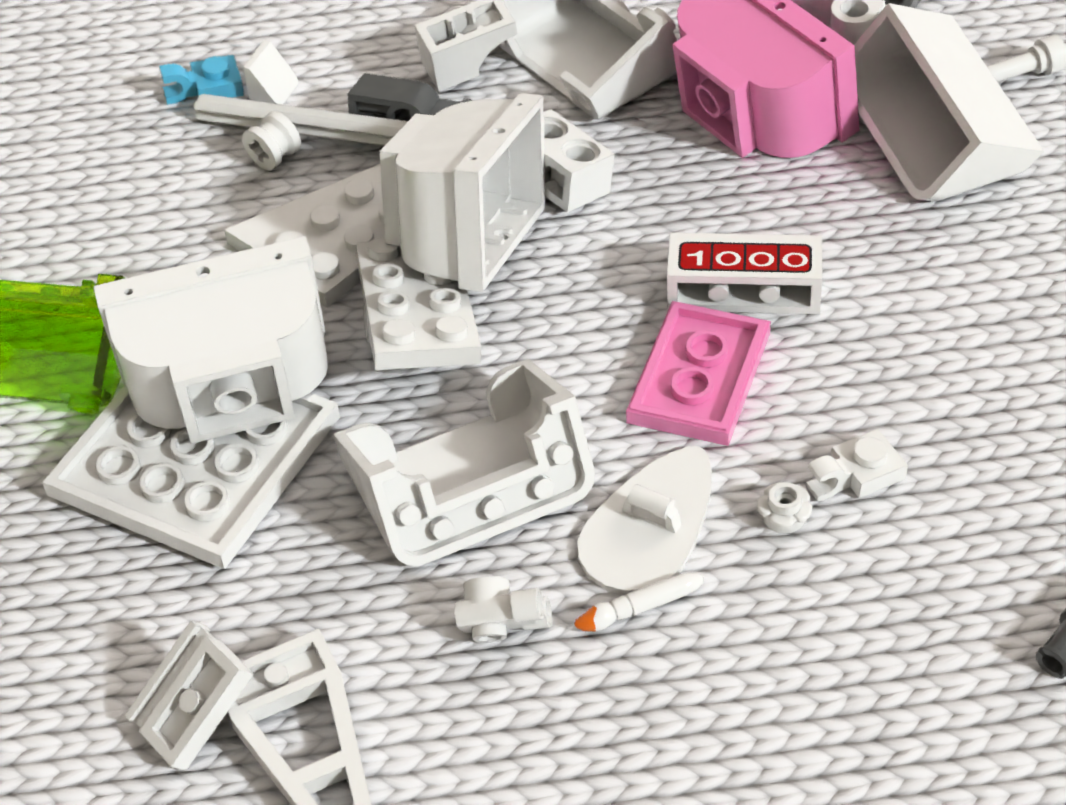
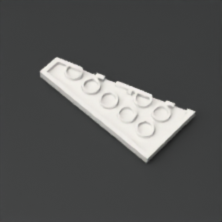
M380 164L224 229L227 244L238 251H243L306 236L312 256L320 304L328 308L360 282L356 261V242H370L376 238H385Z

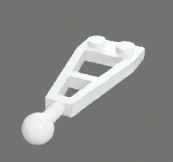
M318 628L242 660L243 664L254 675L227 712V716L235 733L291 805H318L311 794L348 778L354 805H372L342 674L320 629ZM328 692L341 751L292 771L255 722Z

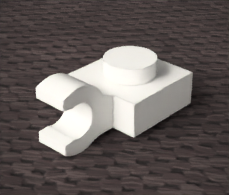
M876 429L833 446L831 456H821L811 461L808 468L816 478L806 482V487L817 501L827 500L847 488H851L858 498H861L905 480L908 464L880 430Z

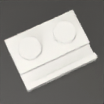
M195 621L189 622L124 715L129 721L135 722L140 727V734L170 767L181 770L188 769L254 675L221 640L215 639L209 633L210 629L206 625Z

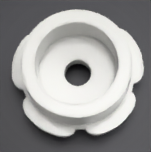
M778 482L767 486L764 490V496H760L757 501V509L765 525L778 533H792L799 530L812 513V505L809 503L810 495L807 490L800 485L788 482Z

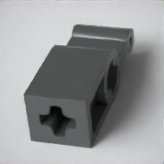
M367 73L361 76L347 94L348 113L409 121L415 114L435 115L449 106L473 101L471 99H464L461 102L439 99L435 89L427 83Z

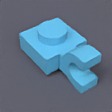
M234 55L215 56L201 61L190 62L191 71H186V69L177 64L159 66L163 84L177 82L174 85L163 87L167 105L181 102L187 97H199L201 94L231 98L244 96L243 83Z

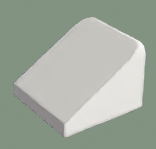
M264 40L243 66L250 100L284 104L298 85L295 73L271 41Z

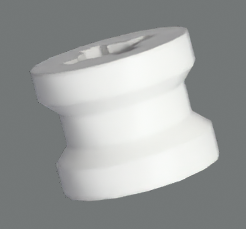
M276 111L267 114L263 118L261 126L250 127L242 135L244 148L250 158L258 166L268 171L280 165L282 156L293 155L301 147V138L294 124L282 113Z

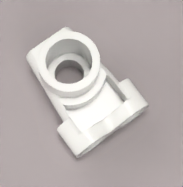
M487 576L465 581L463 583L464 601L455 602L457 628L465 634L472 633V640L475 642L505 640L507 638V630L523 628L524 630L550 628L552 626V610L548 596H542L539 588L515 590L510 594L509 580L504 577Z

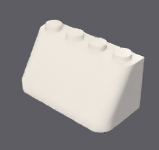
M888 3L854 44L858 113L913 198L925 201H940L1023 173L1044 152L952 15Z

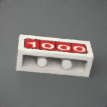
M670 232L667 268L668 309L671 302L676 301L735 313L820 314L822 235Z

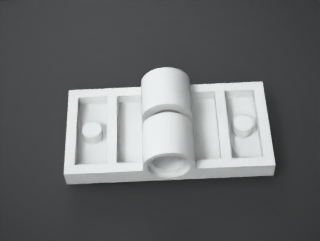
M376 238L370 242H356V261L363 296L366 342L371 343L375 371L481 364V343L468 290L459 289L458 281L427 275L412 269L402 259L401 246L385 244V238Z

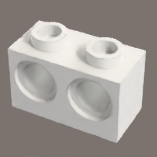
M552 109L545 111V197L568 213L609 194L615 154Z

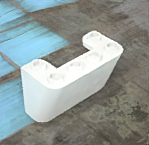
M503 0L516 22L517 35L505 40L498 46L596 120L603 118L677 74L672 46L673 43L678 41L673 32L676 25L672 18L661 8L657 7L653 11L648 7H644L636 17L629 12L622 0Z

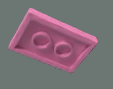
M672 301L627 407L626 423L729 446L770 336L771 321Z

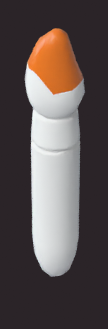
M688 572L679 574L625 594V596L616 598L609 603L600 602L577 618L574 625L584 632L604 630L610 627L615 620L619 621L629 618L631 615L635 616L689 595L701 587L704 577L699 573Z

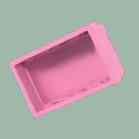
M791 0L681 1L677 11L680 39L673 43L672 46L682 110L740 157H745L756 148L776 157H801L817 151L835 139L843 143L859 131L854 44Z

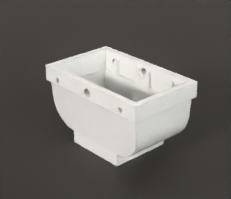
M519 93L515 99L473 100L449 106L435 115L415 114L379 151L385 244L401 246L402 259L412 269L427 275L458 281L459 289L483 292L546 208L543 95Z
M306 236L93 286L97 306L123 384L127 385L136 413L145 422L156 427L166 429L186 427L191 444L294 419L295 414L292 401L312 392L326 375L328 369V358L324 341L326 332L312 256ZM203 273L209 274L206 277H199Z

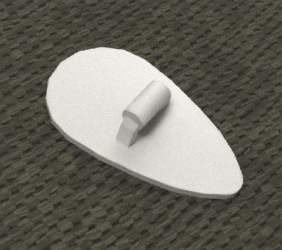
M687 446L658 458L628 479L600 505L584 524L577 540L579 564L589 580L606 591L625 595L679 575L682 572L696 546L711 498L712 470L709 456L704 449L698 446Z

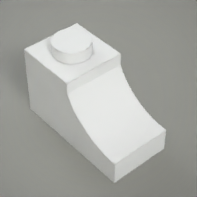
M477 0L414 25L422 64L438 92L480 76L479 68L487 55L499 44L517 35L516 22L503 0Z

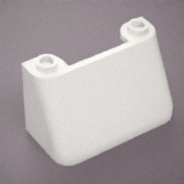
M530 359L503 368L495 373L489 381L486 393L491 415L397 452L389 434L377 424H358L333 434L340 458L390 551L405 565L419 566L440 559L575 504L585 498L592 489L595 471L576 398Z

